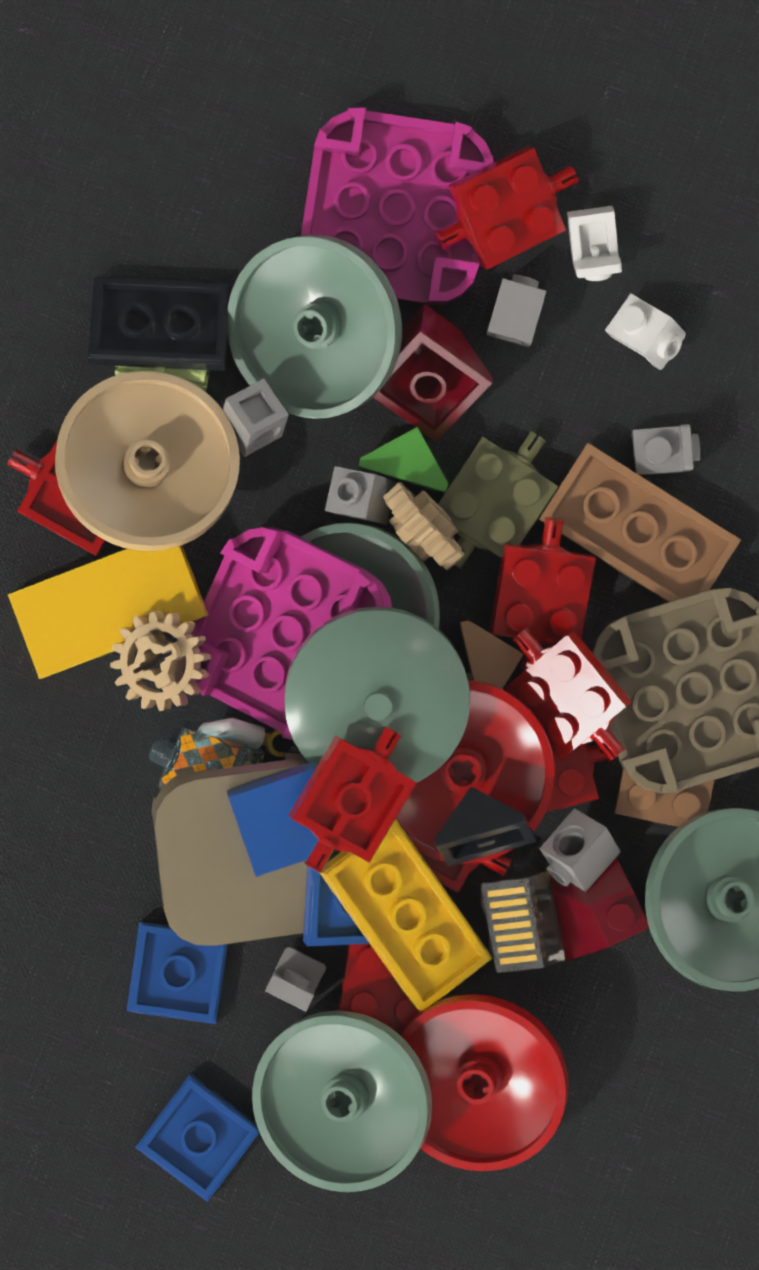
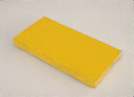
M182 545L158 551L125 549L8 594L39 679L114 652L112 645L124 643L126 640L120 633L121 628L132 627L136 629L133 618L136 616L144 615L149 620L150 612L162 611L164 618H166L168 613L180 614L179 625L209 616ZM158 630L159 634L165 632V631Z
M396 819L370 863L351 852L342 851L328 861L322 873H320L381 961L420 1013L440 1000L493 958Z

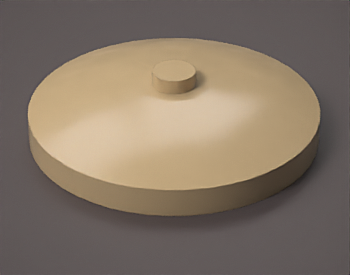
M134 371L119 374L101 381L90 388L74 403L65 417L59 432L55 454L58 485L67 506L74 516L87 529L103 540L123 548L141 551H158L178 547L196 539L210 529L222 516L233 496L240 465L239 447L234 429L219 404L195 384L171 374L155 371Z

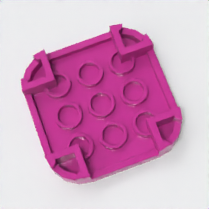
M348 108L347 111L332 117L319 130L314 144L301 235L316 234L335 237L363 251L383 271L394 290L397 301L423 305L447 304L460 298L472 286L480 265L474 247L466 239L443 250L437 242L439 239L435 237L436 231H440L458 222L457 205L449 184L492 164L493 156L486 142L472 130V127L459 122L450 124L366 111V108Z
M275 527L249 529L236 538L229 539L220 554L224 555V558L204 600L209 616L195 621V627L191 635L193 637L205 636L206 641L199 646L200 653L211 654V659L201 662L200 667L210 673L209 677L196 679L195 682L202 690L200 692L201 695H210L283 733L282 737L293 740L286 720L284 691L290 665L300 646L318 627L337 615L365 607L392 608L391 597L382 581L369 571L290 531Z

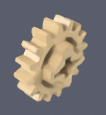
M398 482L383 496L386 505L392 510L394 515L389 522L394 526L396 534L421 560L425 561L432 556L440 566L448 570L465 555L453 537L458 532V529L452 523V519L427 492L423 490L415 496L408 486Z
M162 611L150 612L149 620L144 615L134 617L133 622L136 629L122 627L120 633L126 639L125 642L112 645V649L121 654L120 660L110 663L111 668L121 669L122 676L115 681L116 686L128 684L130 689L125 698L134 700L142 697L141 708L143 709L153 708L157 704L159 711L171 709L172 702L177 707L188 704L186 693L197 695L202 691L195 682L196 679L208 678L210 674L200 668L201 662L211 659V654L200 653L199 646L206 641L205 636L193 637L191 633L194 630L195 623L190 621L179 625L180 614L168 613L166 618H164ZM158 630L170 633L171 635L176 637L178 641H168L164 633L159 634ZM160 653H172L160 664V668L149 669L161 658ZM186 663L185 673H183V669ZM146 679L153 681L157 689L162 688L163 691L155 690L143 681Z

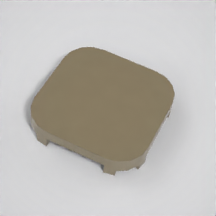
M713 589L623 616L609 623L595 640L592 653L632 701L615 716L609 727L616 739L626 748L618 755V759L628 777L642 788L664 794L679 792V790L759 767L758 601L748 593L736 589Z
M284 753L285 760L200 772H194L193 765L176 770V776L161 788L157 797H153L152 817L162 894L161 899L168 924L181 939L195 945L216 946L303 933L307 865L304 864L305 861L255 877L227 795V790L309 763L303 758L302 754ZM334 850V851H333V853H340V852H342V851H338V850Z

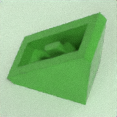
M418 427L361 457L358 469L445 494L448 482Z

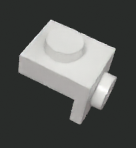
M606 206L567 212L572 263L577 277H585L589 281H601L610 278L613 273L622 272L613 207Z
M631 293L605 329L613 339L644 356L659 370H662L667 362L678 354L682 341L686 336V333L672 317Z

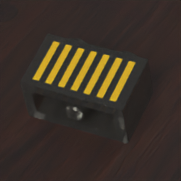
M548 871L503 876L481 883V907L487 917L490 934L489 952L495 962L496 973L541 969L565 960L551 877Z

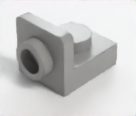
M690 424L631 431L635 473L640 476L689 472L693 470V461H700L698 434H691Z
M288 946L285 948L266 986L265 992L306 1012L326 970V965Z

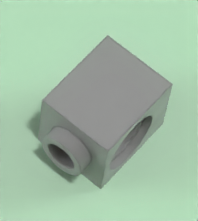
M513 274L511 281L502 279L487 330V336L530 347L547 292L538 289L539 281Z
M265 379L228 397L223 407V411L234 429L239 450L244 457L282 437L289 416Z
M335 466L325 511L347 518L387 526L391 509L386 505L383 496L396 485L397 481L372 473Z
M575 808L539 848L549 863V866L546 868L548 873L556 881L564 886H568L571 882L585 892L621 852L607 827Z

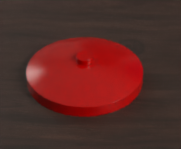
M468 680L470 710L467 725L458 746L440 768L416 783L396 817L400 826L421 854L444 862L445 860L436 847L435 837L470 787L523 813L533 831L547 811L554 788L555 762L549 737L538 717L521 699L509 691L478 680ZM512 849L477 858L474 860H470L467 862H463L460 864L477 863L494 859L511 851Z
M465 994L452 996L433 1003L421 1013H417L406 1024L400 1036L411 1046L420 1059L428 1077L432 1095L431 1123L427 1137L421 1147L422 1151L440 1162L456 1168L471 1171H495L513 1167L528 1160L550 1141L561 1122L566 1108L569 1080L566 1062L556 1040L536 1017L516 1004L501 998L488 995Z

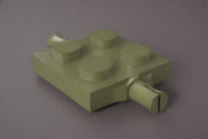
M529 432L517 453L502 450L482 437L438 505L449 515L452 523L458 529L457 534L460 536V539L457 543L464 550L463 553L465 554L454 564L462 570L463 565L475 547L489 550L502 558L504 543L521 545L557 491L558 486L540 475L533 464H531L544 443H546L539 436L531 450L528 451L537 437V434L534 432Z

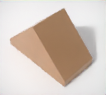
M469 620L459 622L472 680L490 683L503 688L524 654Z

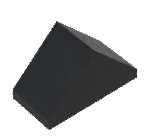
M473 787L469 788L435 837L436 847L448 867L536 842L534 832L523 813Z

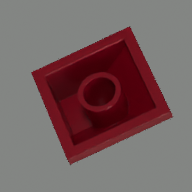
M424 304L402 328L401 348L395 368L388 381L373 398L415 428L418 427L422 433L436 442L492 384L493 378L462 331Z
M617 858L612 861L587 892L571 882L568 886L560 884L547 870L526 879L565 962L608 948L649 929L644 912Z

